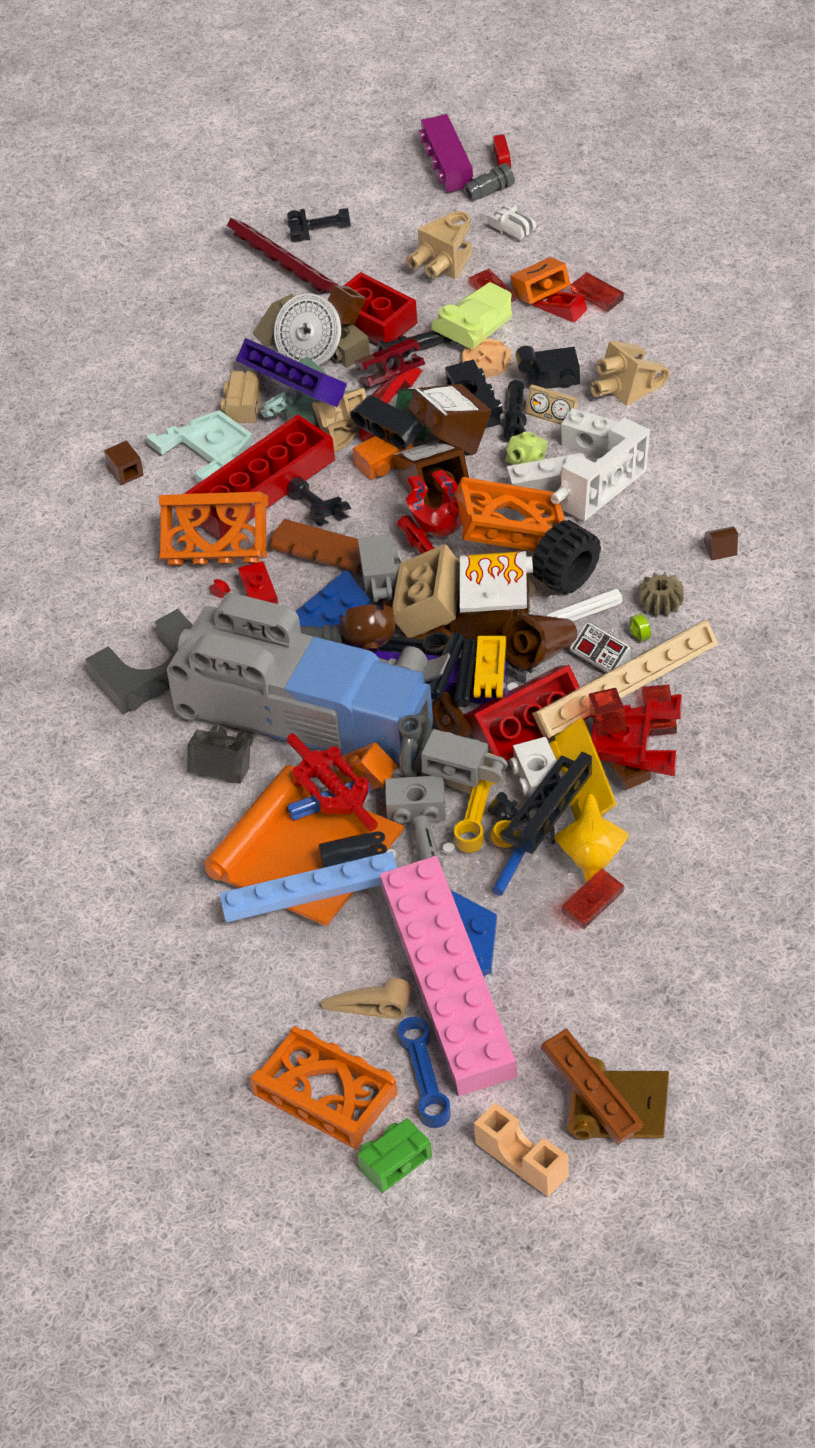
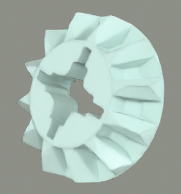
M285 390L273 396L262 405L263 408L260 410V413L263 417L267 418L280 413L296 401L297 395L295 391Z

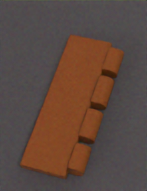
M287 519L281 522L270 537V548L272 550L287 554L292 550V555L308 560H313L316 557V562L337 567L340 563L341 569L359 573L361 570L357 538Z

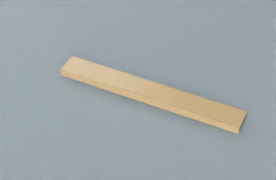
M703 620L532 714L543 737L550 738L578 719H585L718 645L717 639L708 620Z

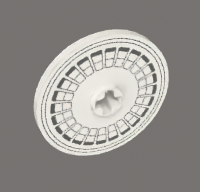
M310 293L297 295L286 302L278 313L274 327V339L280 353L297 361L308 356L318 366L324 364L332 357L338 347L341 336L340 318L335 307L326 298ZM310 328L311 332L305 334L304 329Z

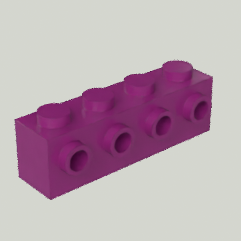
M448 114L421 119V129L418 130L419 140L421 144L424 143L427 157H431V165L433 170H437L439 183L444 185L447 192L464 189V184L470 182L473 177V167Z

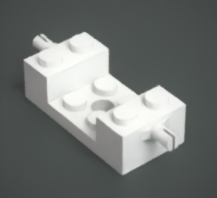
M625 417L616 425H612L607 434L608 450L602 458H598L594 463L580 455H576L569 462L564 463L560 471L561 486L559 490L550 496L551 502L556 505L561 503L563 511L586 521L647 470L650 429Z

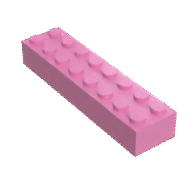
M433 856L381 873L380 878L385 899L458 1096L517 1078L516 1060L438 857Z

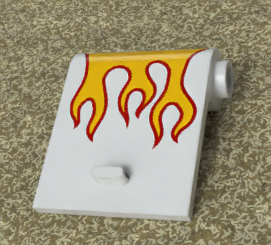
M526 551L460 555V613L527 608L526 573H533L532 556L527 557Z

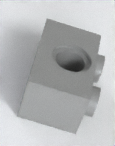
M422 776L385 779L386 809L389 820L398 824L411 823L417 816H427L430 822L446 820L443 778Z

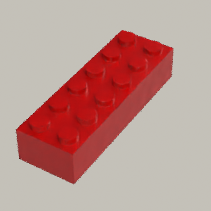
M297 414L184 494L262 492L268 495L267 509L288 494L287 486L293 478L301 477L307 481L335 461L333 437ZM252 506L247 523L255 518V506ZM211 507L208 519L200 525L219 540L232 527L219 518L216 507ZM229 508L226 511V517L235 521L236 518L232 517L234 509ZM199 509L193 511V516L196 518L191 520L196 521L201 517Z

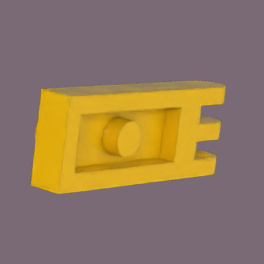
M478 636L474 698H480L481 689H485V698L492 697V689H496L497 698H503L506 636Z

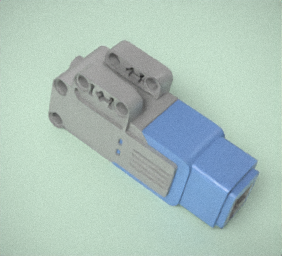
M235 593L226 594L218 608L206 606L202 609L191 629H184L178 642V651L167 667L174 709L182 718L194 720L197 717L286 741V738L294 733L309 748L323 751L336 746L340 748L341 756L376 742L395 763L400 764L403 736L398 728L399 721L404 716L423 713L428 716L431 727L433 724L430 685L424 682L423 672L380 662L373 652L302 634L298 614L293 609ZM420 738L414 741L411 756L412 762L416 758Z

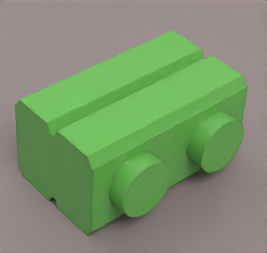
M406 1118L399 1124L393 1123L388 1126L383 1136L375 1142H366L357 1154L358 1166L360 1171L371 1180L380 1192L384 1193L431 1158L432 1150L429 1139Z

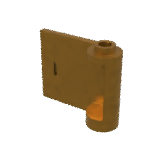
M590 1057L645 1124L641 1131L630 1138H664L669 1071H606L603 1061ZM571 1087L567 1123L569 1133L581 1140L612 1138Z

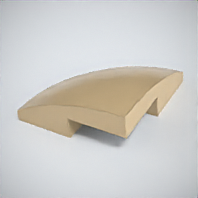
M364 388L344 392L338 407L320 400L312 402L320 429L333 437L334 452L345 447L357 434L356 431H353L357 425L351 419L350 412L366 398Z

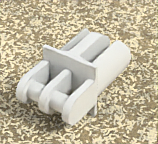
M504 205L501 207V211L497 210L494 216L491 215L487 219L492 227L501 231V235L507 233L519 240L528 236L537 226L533 219L517 212V205L512 208Z

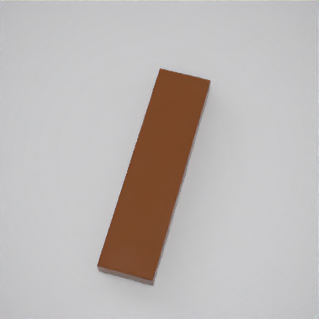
M567 1028L542 1043L540 1049L617 1145L643 1129L645 1124Z

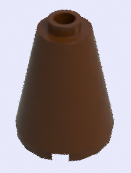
M518 614L511 617L505 623L502 636H506L508 650L506 656L514 666L520 669L535 668L575 642L577 639L576 625L568 618L533 614Z

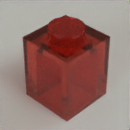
M616 687L588 693L590 713L598 736L627 730L625 709Z

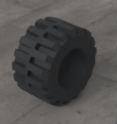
M563 520L559 524H555L541 538L532 558L533 576L559 594L568 595L583 586L596 568L601 552L600 540L597 536L571 520Z

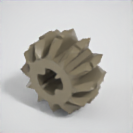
M654 572L652 577H644L643 583L639 584L638 588L640 607L646 610V614L654 611L656 617L660 613H664L668 617L670 611L678 612L679 606L684 601L682 582L677 581L676 575L668 577L666 572L663 575H657Z

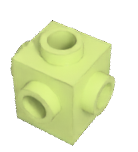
M523 432L513 436L506 447L507 456L505 461L517 465L544 460L549 441L531 432Z

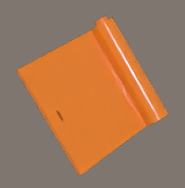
M285 765L204 861L205 871L214 880H222L237 888H242L323 868L318 846L321 843L380 831L385 835V840L382 844L386 845L388 851L404 831V826L369 811L367 812L378 823L374 831H369L354 814H323L319 811L303 818L292 820L288 812V805L311 795L302 786H297L293 783L292 770L294 766ZM354 892L285 909L327 927Z

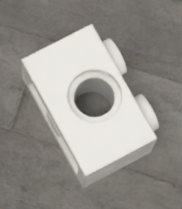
M572 408L561 424L562 446L602 458L608 450V431L618 421Z
M546 737L513 745L514 757L510 758V765L513 774H519V785L523 796L528 795L530 798L557 762ZM561 771L559 772L560 779L563 777Z

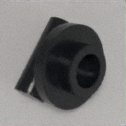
M499 792L489 805L488 812L497 817L496 822L501 820L511 821L519 811L515 808L518 802L516 800L511 802L504 792Z

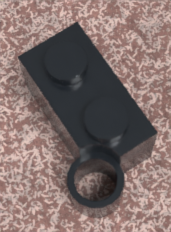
M521 346L516 350L515 356L518 369L521 373L527 374L529 387L535 385L549 389L580 384V365L575 346L537 352L531 346Z

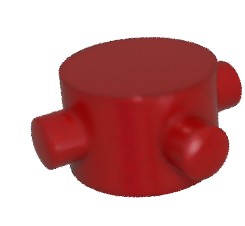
M215 579L214 584L209 587L211 593L219 598H223L226 593L230 592L228 584L220 579Z

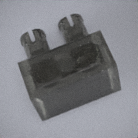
M213 726L210 731L196 729L188 743L187 772L198 774L202 777H212L230 783L241 784L249 770L250 747L254 742L253 736L250 733H246L244 736V732H239L236 737L227 736L226 730L220 727L217 731V726Z

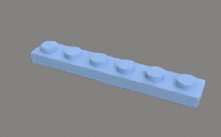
M393 851L221 892L220 898L226 923L382 885L380 874L397 868Z

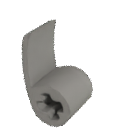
M409 646L402 650L395 666L423 672L424 682H427L443 674L450 654L448 652L439 658L427 660L425 654L420 649Z

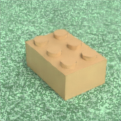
M446 544L400 563L392 608L396 624L408 638L423 635L436 627L449 624L456 618L460 590V562Z

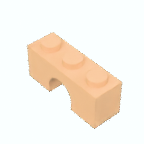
M494 1103L474 1122L475 1144L545 1196L549 1197L569 1177L568 1155L544 1137L536 1145L532 1143L521 1131L519 1119L497 1103Z

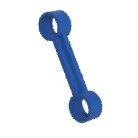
M409 1017L400 1023L398 1034L400 1045L410 1053L422 1097L418 1105L420 1120L427 1127L439 1128L450 1120V1101L438 1089L427 1049L430 1041L429 1026L420 1017ZM411 1029H419L424 1032L421 1038L415 1040L407 1039L403 1036ZM432 1104H439L446 1108L442 1114L431 1116L424 1112L425 1108Z

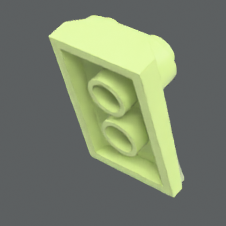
M489 282L455 305L449 304L441 307L438 317L432 322L431 329L473 350L511 318V292Z

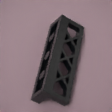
M581 752L574 761L561 755L502 833V841L533 854L592 775V756ZM563 767L568 768V771L560 779L559 772ZM548 789H553L546 799L544 792ZM539 808L532 819H530L529 812L532 809ZM523 829L522 839L513 835L516 830Z

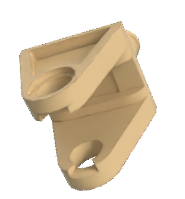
M462 211L452 212L418 228L419 247L406 257L408 266L410 268L413 267L415 270L422 263L425 264V273L428 277L432 276V279L436 278L440 273L453 279L458 278L472 254V243L463 241L471 227L469 214ZM460 220H462V221L465 222L464 224H461V225H455V224H454V223H456V222H460ZM459 246L465 247V249L458 250Z
M609 341L605 358L599 359L597 361L599 364H596L597 371L600 374L599 380L593 381L591 384L594 386H590V389L595 397L613 394L628 406L663 386L668 381L670 371L660 362L643 360L647 352L637 344ZM659 371H661L660 376L657 375V377L654 378L655 375H656Z

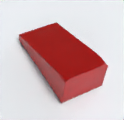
M558 291L531 304L536 308L571 322H576L587 311L584 295Z

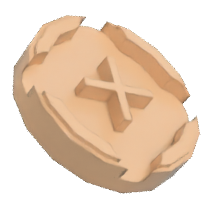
M485 339L473 350L465 347L462 352V362L474 359L478 368L483 369L485 377H494L502 374L509 368L511 364V350L506 348L504 343L499 340Z

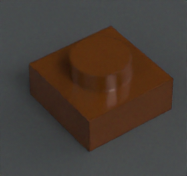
M620 764L611 765V774L625 790L651 780L650 771Z

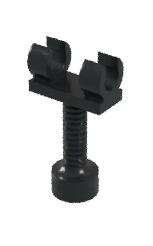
M348 208L338 209V213L333 216L331 215V217L326 216L310 220L306 219L305 209H300V212L292 210L287 213L288 225L291 227V241L301 242L304 239L306 241L310 240L309 229L313 227L329 226V224L334 225L336 223L341 225L342 228L351 227Z
M295 477L289 482L287 493L297 500L303 498L311 504L309 519L314 520L318 526L329 524L330 522L323 517L335 515L338 520L350 517L344 511L350 510L351 507L348 502L342 501L341 497L323 501L309 490L308 482L301 477Z

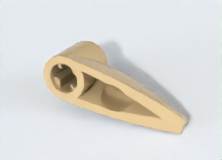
M391 978L387 980L385 986L364 987L342 992L322 1000L321 1005L323 1009L400 1019L406 1014L412 987L403 979Z

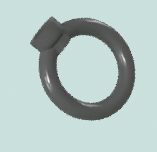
M423 713L404 716L398 723L400 734L403 736L400 750V770L404 778L419 777L422 773L421 754L431 735L430 720ZM420 738L418 752L411 766L414 741Z

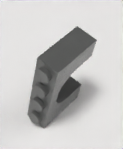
M179 609L155 621L158 639L172 653L163 664L151 669H135L127 666L109 646L85 659L89 677L123 715L139 708L143 703L154 697L161 696L170 689L167 667L178 651V642L184 629H191L193 626Z

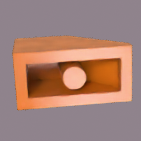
M376 742L342 756L353 768V772L358 778L366 777L368 779L371 790L385 788V779L393 778L392 774L398 767ZM336 766L333 768L332 771L342 782L348 783L352 781L349 776H345Z

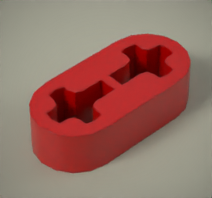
M505 134L493 135L492 142L497 165L506 163L511 169L510 152Z

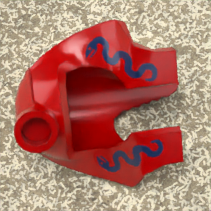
M443 470L431 474L443 488L441 505L437 509H432L424 503L425 495L428 492L425 482L419 475L409 477L407 482L410 484L412 492L406 497V503L420 527L426 533L439 538H445L456 532L462 524L458 503L454 497L458 487L456 481Z

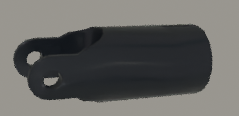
M376 831L318 844L323 868L386 853L387 847L382 844L385 840L384 833Z

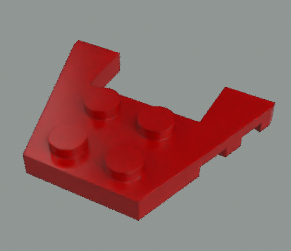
M682 694L671 695V700L659 703L658 699L648 700L647 705L631 708L629 704L595 712L591 739L599 760L675 776L676 750H648V741L652 719H681Z

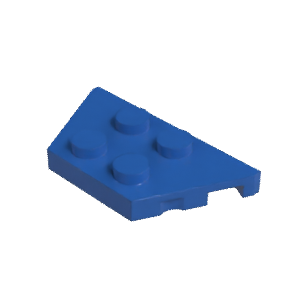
M345 570L295 612L298 614L300 626L324 627L325 624H330L333 627L334 624H340V614L346 616L345 610L369 605L371 602L350 572Z
M450 890L483 976L491 974L497 914Z

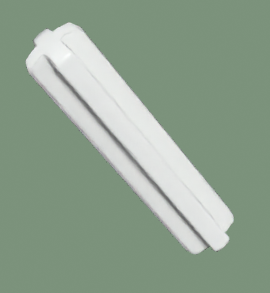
M613 589L550 612L546 616L568 618L576 621L621 604L622 595L618 589Z

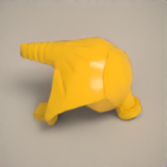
M588 793L583 804L581 817L558 832L554 840L572 857L576 865L584 870L585 882L589 885H598L602 881V870L609 865L613 856L621 849L630 836L628 832L601 816L595 797L592 793Z

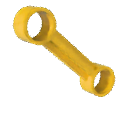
M480 779L477 787L472 789L465 819L458 822L454 828L455 845L462 852H476L484 844L481 822L490 787L495 783ZM467 832H473L478 835L476 838L469 840L460 837Z

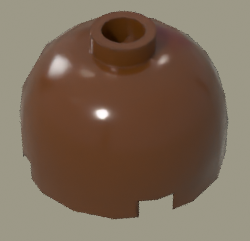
M369 604L345 610L346 616L339 615L343 638L353 647L365 649L373 653L378 652L379 647L386 645L395 632L393 608L383 605L384 610H376L375 604Z

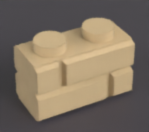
M232 371L229 381L224 382V396L226 398L221 399V412L237 423L257 422L262 391L261 377L258 371H246V373L243 371Z

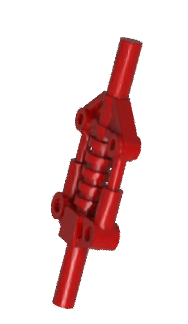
M294 733L290 734L286 738V742L303 759L292 770L293 783L297 786H302L309 795H313L320 802V811L323 814H354L369 831H374L378 823L363 808L369 791V781L365 777L358 778L353 772V768L341 756L340 748L332 746L328 750L318 751L316 749L311 752ZM336 766L345 776H349L354 782L352 789L349 790L338 776L330 770V767ZM317 777L334 797H323L318 792V787L310 778Z

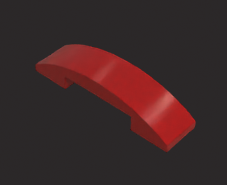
M414 368L389 379L372 396L389 404L395 394L413 386L422 370ZM360 428L359 439L362 442L375 437V435Z

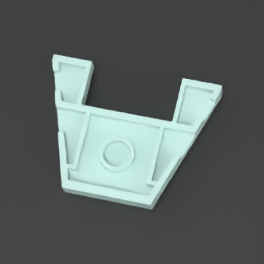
M220 410L190 420V425L181 428L173 426L167 428V433L159 436L153 433L146 437L147 444L161 455L183 442L211 462L195 473L196 481L199 483L247 450L253 442L252 433Z

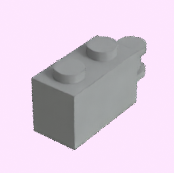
M390 534L358 538L359 558L366 595L372 594L374 603L378 602V599L388 598L389 601L393 600L392 592L396 590L400 563H394V561L398 560L397 545H391Z
M433 729L421 754L422 773L475 788L480 779L492 783L500 782L502 779L501 772L505 771L508 765L504 758L488 754L487 743Z

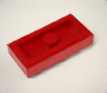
M264 561L238 567L239 576L247 597L278 604V598Z

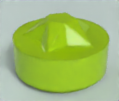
M641 613L631 616L629 627L631 635L636 637L638 642L650 639L651 629L646 617Z

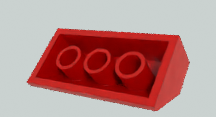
M570 665L556 666L503 694V698H495L464 714L473 729L471 732L473 738L487 743L488 753L508 761L514 757L513 745L543 738L532 713L580 688Z

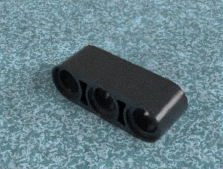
M368 395L350 412L351 419L357 426L401 450H405L423 433V428L417 419L372 395Z

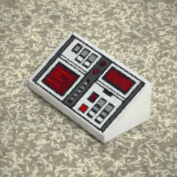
M589 622L582 628L577 639L570 647L572 653L606 673L631 660L630 647Z

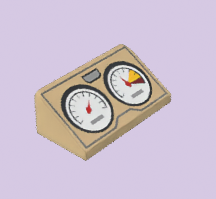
M530 386L525 409L526 415L561 425L572 408L578 410V398L539 386Z

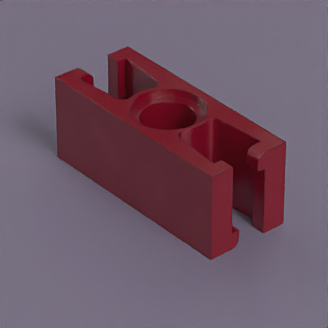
M407 339L354 361L358 371L361 369L366 370L368 369L367 366L375 364L378 372L371 376L361 377L362 385L371 387L408 370L425 365L424 358L417 356L416 353L411 355V360L405 362L402 357V353L411 348H414L415 351L420 350L418 341ZM392 356L394 360L393 366L387 369L386 361Z

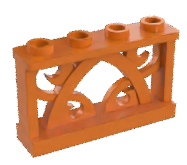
M467 477L461 478L454 494L463 525V540L535 551L545 533L555 524L565 520L561 503L556 505L551 502L550 496L555 493L552 491ZM501 508L514 509L525 516L526 519L522 521L510 520L496 511Z
M262 492L159 495V506H161L159 559L166 560L167 565H183V561L193 560L192 564L207 565L208 560H218V564H234V559H243V563L254 564L258 563L259 559H267L266 506H268V495ZM252 506H255V527L246 524ZM211 507H216L219 518L232 527L218 542L212 545L194 527L203 524L210 515ZM229 508L234 509L232 517L236 518L235 521L226 517V511ZM172 509L176 510L181 524L172 528ZM199 509L201 517L191 522L190 519L196 518L193 516V511ZM243 529L250 530L255 537L254 545L247 550L240 547L242 540L245 539L249 542L248 537L241 533ZM185 531L186 534L179 538L178 543L185 541L187 547L182 551H176L172 546V539L178 532ZM196 545H197L199 548H201V549H202L203 551H205V552H193V551L195 550V547H196ZM230 545H231L232 549L234 550V551H223V550H225L227 547H229Z
M296 1026L291 1028L289 1035L260 1070L257 1069L250 1078L253 1095L355 1150L390 1101L398 1095L396 1079L389 1071L385 1069L379 1070L368 1064L362 1057L352 1056L344 1052L337 1044L327 1043L319 1039L310 1030H302ZM296 1050H301L310 1055V1057L304 1059L298 1054L299 1066L294 1067L289 1060ZM284 1065V1067L287 1069V1072L283 1073L276 1079L273 1078ZM337 1073L343 1084L344 1096L328 1095L317 1101L311 1098L312 1090L307 1077ZM297 1081H300L304 1086L302 1092L294 1089L295 1087H300ZM364 1085L379 1091L372 1100L361 1101L357 1100L356 1097L364 1098L371 1094L370 1091L362 1089ZM335 1103L337 1109L333 1110L328 1105ZM355 1108L366 1109L357 1121L353 1120Z

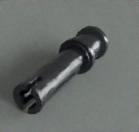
M433 330L411 337L401 335L396 340L388 342L379 341L378 351L407 339L417 340L420 349L453 340ZM411 348L402 353V357H408L415 349Z
M512 380L508 385V412L504 416L506 428L503 435L507 442L512 437L511 432H513V436L526 432L524 426L526 425L527 417L523 412L524 383L520 380Z

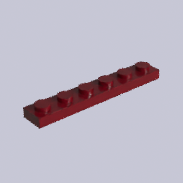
M230 217L226 226L234 230L233 235L243 241L249 240L248 245L258 251L264 250L265 257L275 262L277 260L280 261V267L290 272L295 271V277L304 282L310 281L313 289L324 293L325 290L332 292L334 285H339L247 223Z

